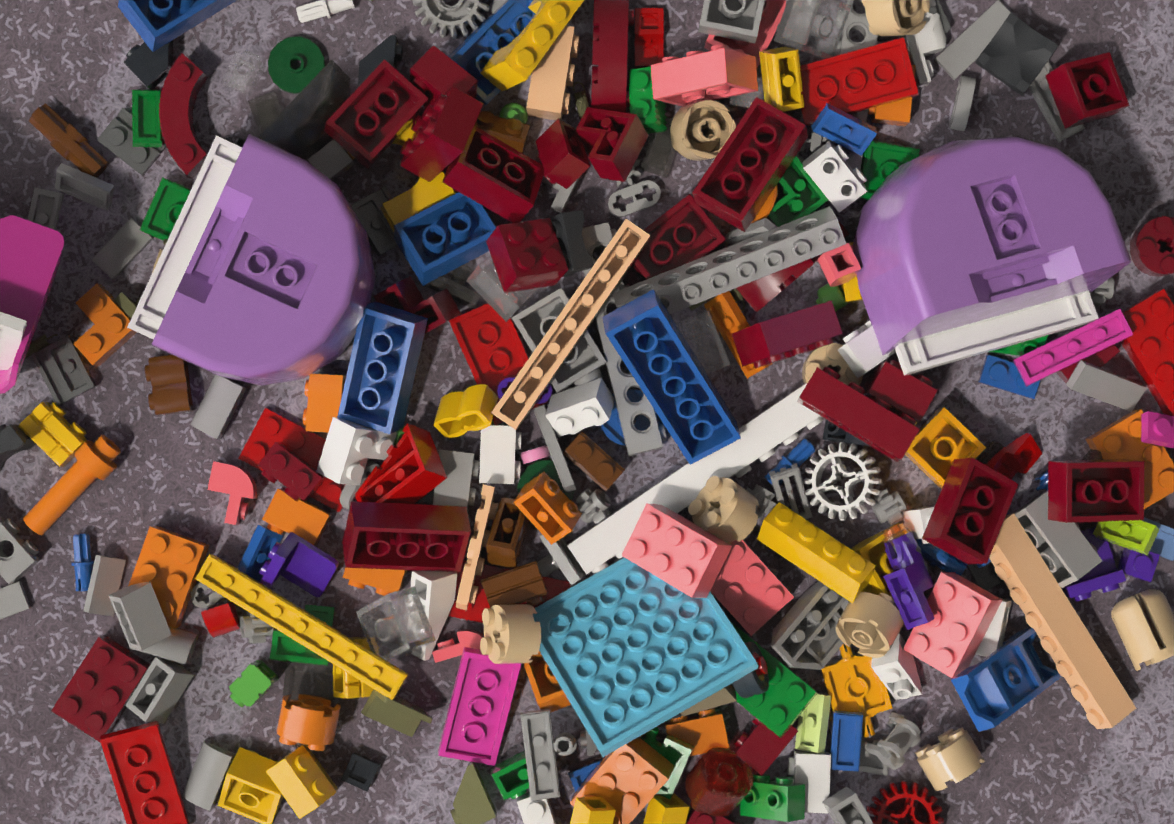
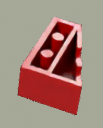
M407 423L402 430L405 434L396 446L391 445L386 451L389 454L380 467L375 466L355 493L357 502L414 504L446 480L447 475L430 432Z

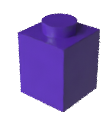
M1124 547L1117 569H1123L1124 575L1151 582L1160 554L1149 552L1148 555Z

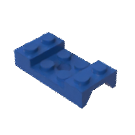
M1029 627L1017 632L1004 641L1003 646L978 664L966 668L951 679L978 732L996 727L1062 677L1057 670L1044 666L1032 645L1037 634L1033 628ZM1009 671L1013 675V681L1009 678Z

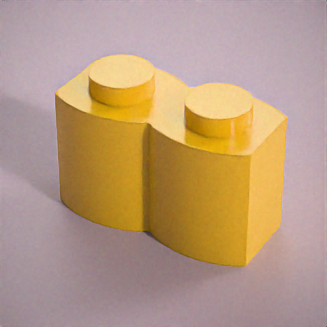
M485 384L471 386L464 392L448 393L440 400L433 425L446 438L459 437L467 431L485 429L491 425L493 419L491 412L497 404L498 396Z

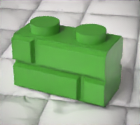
M256 660L229 686L232 692L230 697L240 707L245 705L251 707L279 680L278 675L262 660Z

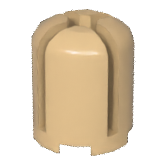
M1147 589L1119 601L1114 606L1111 612L1113 622L1136 671L1141 669L1139 663L1145 662V665L1148 666L1174 656V614L1165 595L1161 591Z

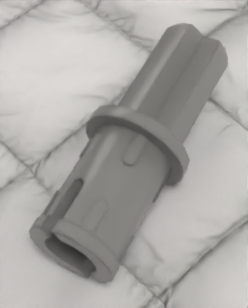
M564 732L556 736L554 739L555 752L559 755L567 756L575 751L577 742L572 734Z

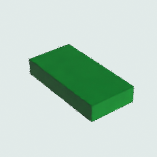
M132 90L133 147H162V131L159 119L161 90Z

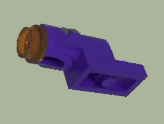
M902 522L882 531L884 536L882 541L886 547V555L893 568V572L883 577L907 630L935 619L923 591L933 587L934 584L928 573V565L923 558L921 548L918 546L913 532H910L909 528H905Z

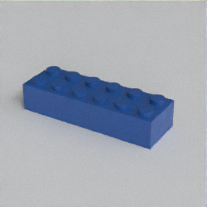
M654 289L602 317L605 334L690 465L741 439L737 421Z

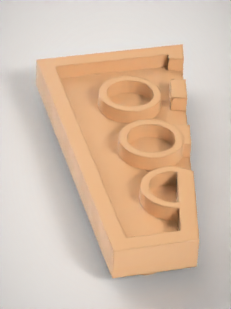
M484 484L481 492V505L477 509L474 534L471 537L468 548V559L464 566L456 600V608L468 610L469 603L475 604L478 586H474V580L476 575H482L485 559L480 558L482 547L487 545L491 532L487 530L489 519H495L498 503L493 502L495 487Z

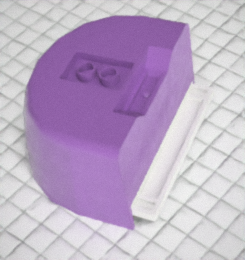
M251 134L248 135L243 148L216 135L127 328L153 339L152 346L218 376L260 386L304 379L341 356L355 337L357 325L363 317L365 306L370 304L375 283V272L368 234L338 185L306 160Z
M1019 137L951 141L899 166L883 181L863 206L853 242V252L861 266V270L857 273L858 287L882 355L890 353L895 348L904 376L1091 323L1099 319L1090 293L1131 263L1111 205L1091 173L1059 149Z

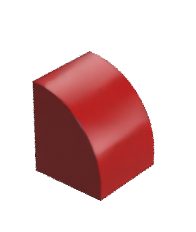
M233 602L201 612L207 630L213 638L240 629V621Z

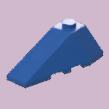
M507 0L448 56L478 80L476 100L484 105H487L501 90L487 80L480 72L493 54L510 44L532 20L535 13L528 6L533 0ZM520 21V29L518 30L517 23ZM510 28V32H511L514 36H512L511 34H508V33H504V32L507 31V30Z

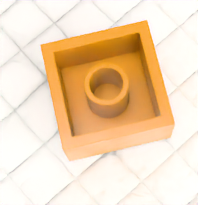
M941 407L919 428L918 434L905 455L942 489L954 459L971 457L976 459L986 447L945 407Z

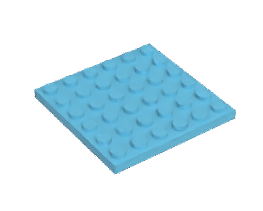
M625 557L535 608L537 614H532L534 621L540 622L541 626L539 651L602 757L758 669L756 660L711 592H709L707 598H692Z

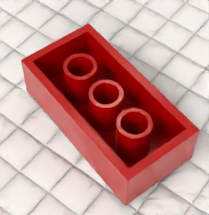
M1161 289L1122 311L1133 335L1120 342L1163 414L1174 416V304L1165 289Z

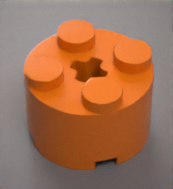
M292 694L285 695L282 699L276 731L280 736V743L286 745H296V743L307 744L309 749L315 751H324L326 745L334 743L340 705L336 704L333 708L330 706L331 700L312 695L299 694L298 700H291Z

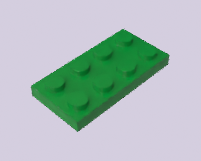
M731 622L744 643L754 642L758 646L767 664L769 688L765 693L742 698L736 692L737 702L777 736L782 738L818 693Z

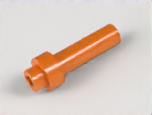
M101 435L94 443L86 440L74 453L77 461L23 517L25 524L32 531L42 536L96 478L104 481L117 468L113 460L121 453L119 447L105 435Z

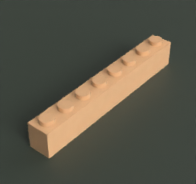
M625 219L491 412L493 415L515 430L519 428L649 241L650 235L628 219Z
M1015 514L1006 515L989 557L995 567L997 576L1005 582L1010 590L1011 598L1022 609L1026 622L1035 630L1041 640L1043 649L1054 660L1058 673L1066 679L1071 687L1072 695L1081 703L1086 711L1089 722L1096 729L1113 728L1136 709L1134 703Z

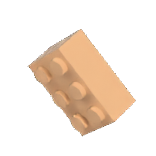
M564 27L533 70L526 106L528 116L549 120H557L559 118L562 120L563 114L568 115L571 98L570 93H566L567 86L573 87L575 65L571 64V59L577 58L580 36L575 35V27Z

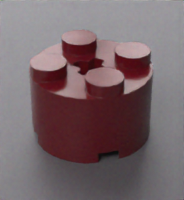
M1157 217L1142 224L1133 233L1130 240L1131 258L1134 265L1141 272L1156 277L1174 273L1173 217ZM1163 241L1166 251L1160 252V245L1158 243Z

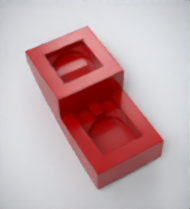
M635 8V69L651 67L653 64L662 63V58H664L663 8Z
M1026 433L999 451L986 466L1012 479L1017 472L1026 474L1043 453L1032 435Z

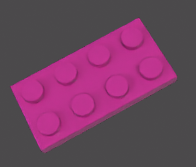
M464 647L438 749V756L495 766L521 663L494 664L488 655L482 654L481 650Z

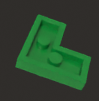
M305 605V611L333 627L334 607ZM273 630L270 660L328 666L329 661L284 633Z

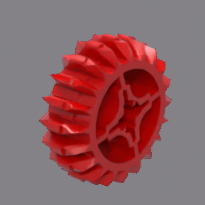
M901 781L900 790H897L896 785L892 782L889 784L891 790L889 794L884 788H880L879 792L884 797L879 800L876 796H872L871 800L877 804V807L867 806L866 808L867 812L874 814V817H870L873 824H882V818L893 824H901L895 818H904L908 813L907 817L915 824L944 823L943 817L935 816L942 811V807L940 805L932 806L937 798L934 795L927 797L929 790L926 787H923L918 792V784L916 782L911 784L910 790H908L906 781ZM906 798L900 809L896 811L885 810L893 801ZM915 800L921 802L925 807L927 823L915 818Z

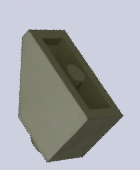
M475 762L468 763L453 802L454 809L450 810L455 824H482L497 816L495 807Z

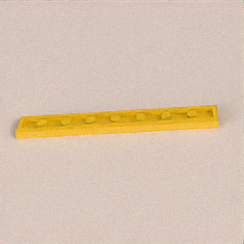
M209 554L195 578L391 700L395 699L409 675L214 554Z

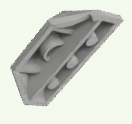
M818 581L803 593L773 629L772 648L789 667L823 669L843 644L836 633V625L849 601Z

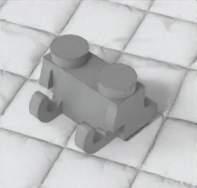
M891 712L887 725L892 728L896 725L886 740L874 741L872 744L869 743L866 749L869 753L876 755L884 765H888L891 769L896 770L904 764L905 758L903 756L909 747H914L920 742L921 731L916 723L909 721L905 715Z

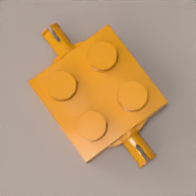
M842 644L839 648L842 659L821 669L827 694L831 696L830 705L832 712L863 713V737H869V733L873 736L876 733L871 717L879 712L893 709L887 688L871 668L872 657L853 655L851 646L845 645V651L844 644Z

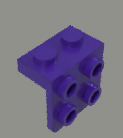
M1096 526L1081 532L1087 541L1095 546L1102 562L1079 580L1062 588L1066 597H1074L1075 601L1092 597V591L1101 588L1103 593L1120 588L1118 583L1126 581L1123 569L1116 568L1109 543L1093 535Z
M290 532L282 544L276 542L271 549L268 557L272 560L267 559L259 572L263 576L260 583L270 589L281 575L311 595L320 597L339 563L329 554Z

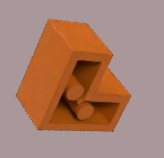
M95 284L76 302L78 307L94 325L73 343L93 366L98 367L137 333L127 328L131 318L114 301L115 298L107 289L100 284Z

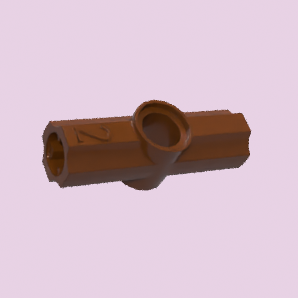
M46 103L33 112L29 122L51 142L50 145L62 157L75 164L81 172L96 178L105 171L110 163L88 143L89 140L82 136L72 124H67Z

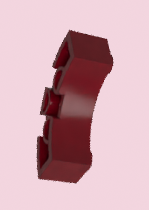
M594 0L592 65L598 66H592L591 108L626 113V107H630L629 90H626L628 26H634V9H629V0Z
M182 53L174 62L164 81L159 103V119L162 136L168 151L181 170L193 179L201 170L208 155L198 140L193 124L195 101L208 77Z
M838 220L843 236L845 238L850 233ZM822 254L736 289L751 307L758 312L814 265Z

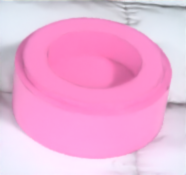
M545 445L522 452L520 457L522 463L526 464L548 457L550 453Z

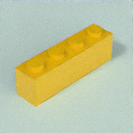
M780 502L764 518L757 538L758 541L851 603L868 586L876 565Z

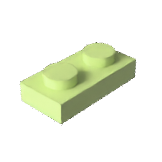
M818 693L798 717L795 749L813 753H825L831 703L830 695Z

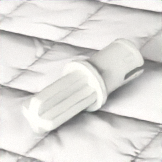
M318 0L298 6L296 11L300 22L305 23L325 16L329 19L332 14L351 8L354 9L355 7L353 0Z

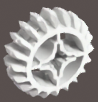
M840 442L838 451L834 444H829V454L823 449L818 450L822 458L821 460L811 457L810 461L816 465L815 469L809 467L805 469V472L812 474V479L806 478L803 480L804 484H812V488L807 489L805 493L808 496L816 495L810 501V504L815 506L821 502L822 504L818 512L823 514L829 508L828 518L834 519L838 512L839 519L845 521L847 511L852 519H856L857 508L862 514H866L868 511L864 503L866 502L874 506L876 502L870 498V495H880L881 491L873 489L874 484H882V479L873 478V475L881 472V469L879 467L870 468L876 459L869 457L864 460L868 451L862 449L856 454L858 449L856 444H851L848 451L847 445L844 442ZM848 457L859 464L862 471L849 473L840 458ZM832 462V476L821 484L822 474L827 465ZM841 473H843V477L852 478L845 483V490H842L843 486L833 485L841 480ZM865 479L864 489L861 495L854 501V486ZM838 491L841 498L844 499L845 505L839 506L832 503L825 496L824 492Z

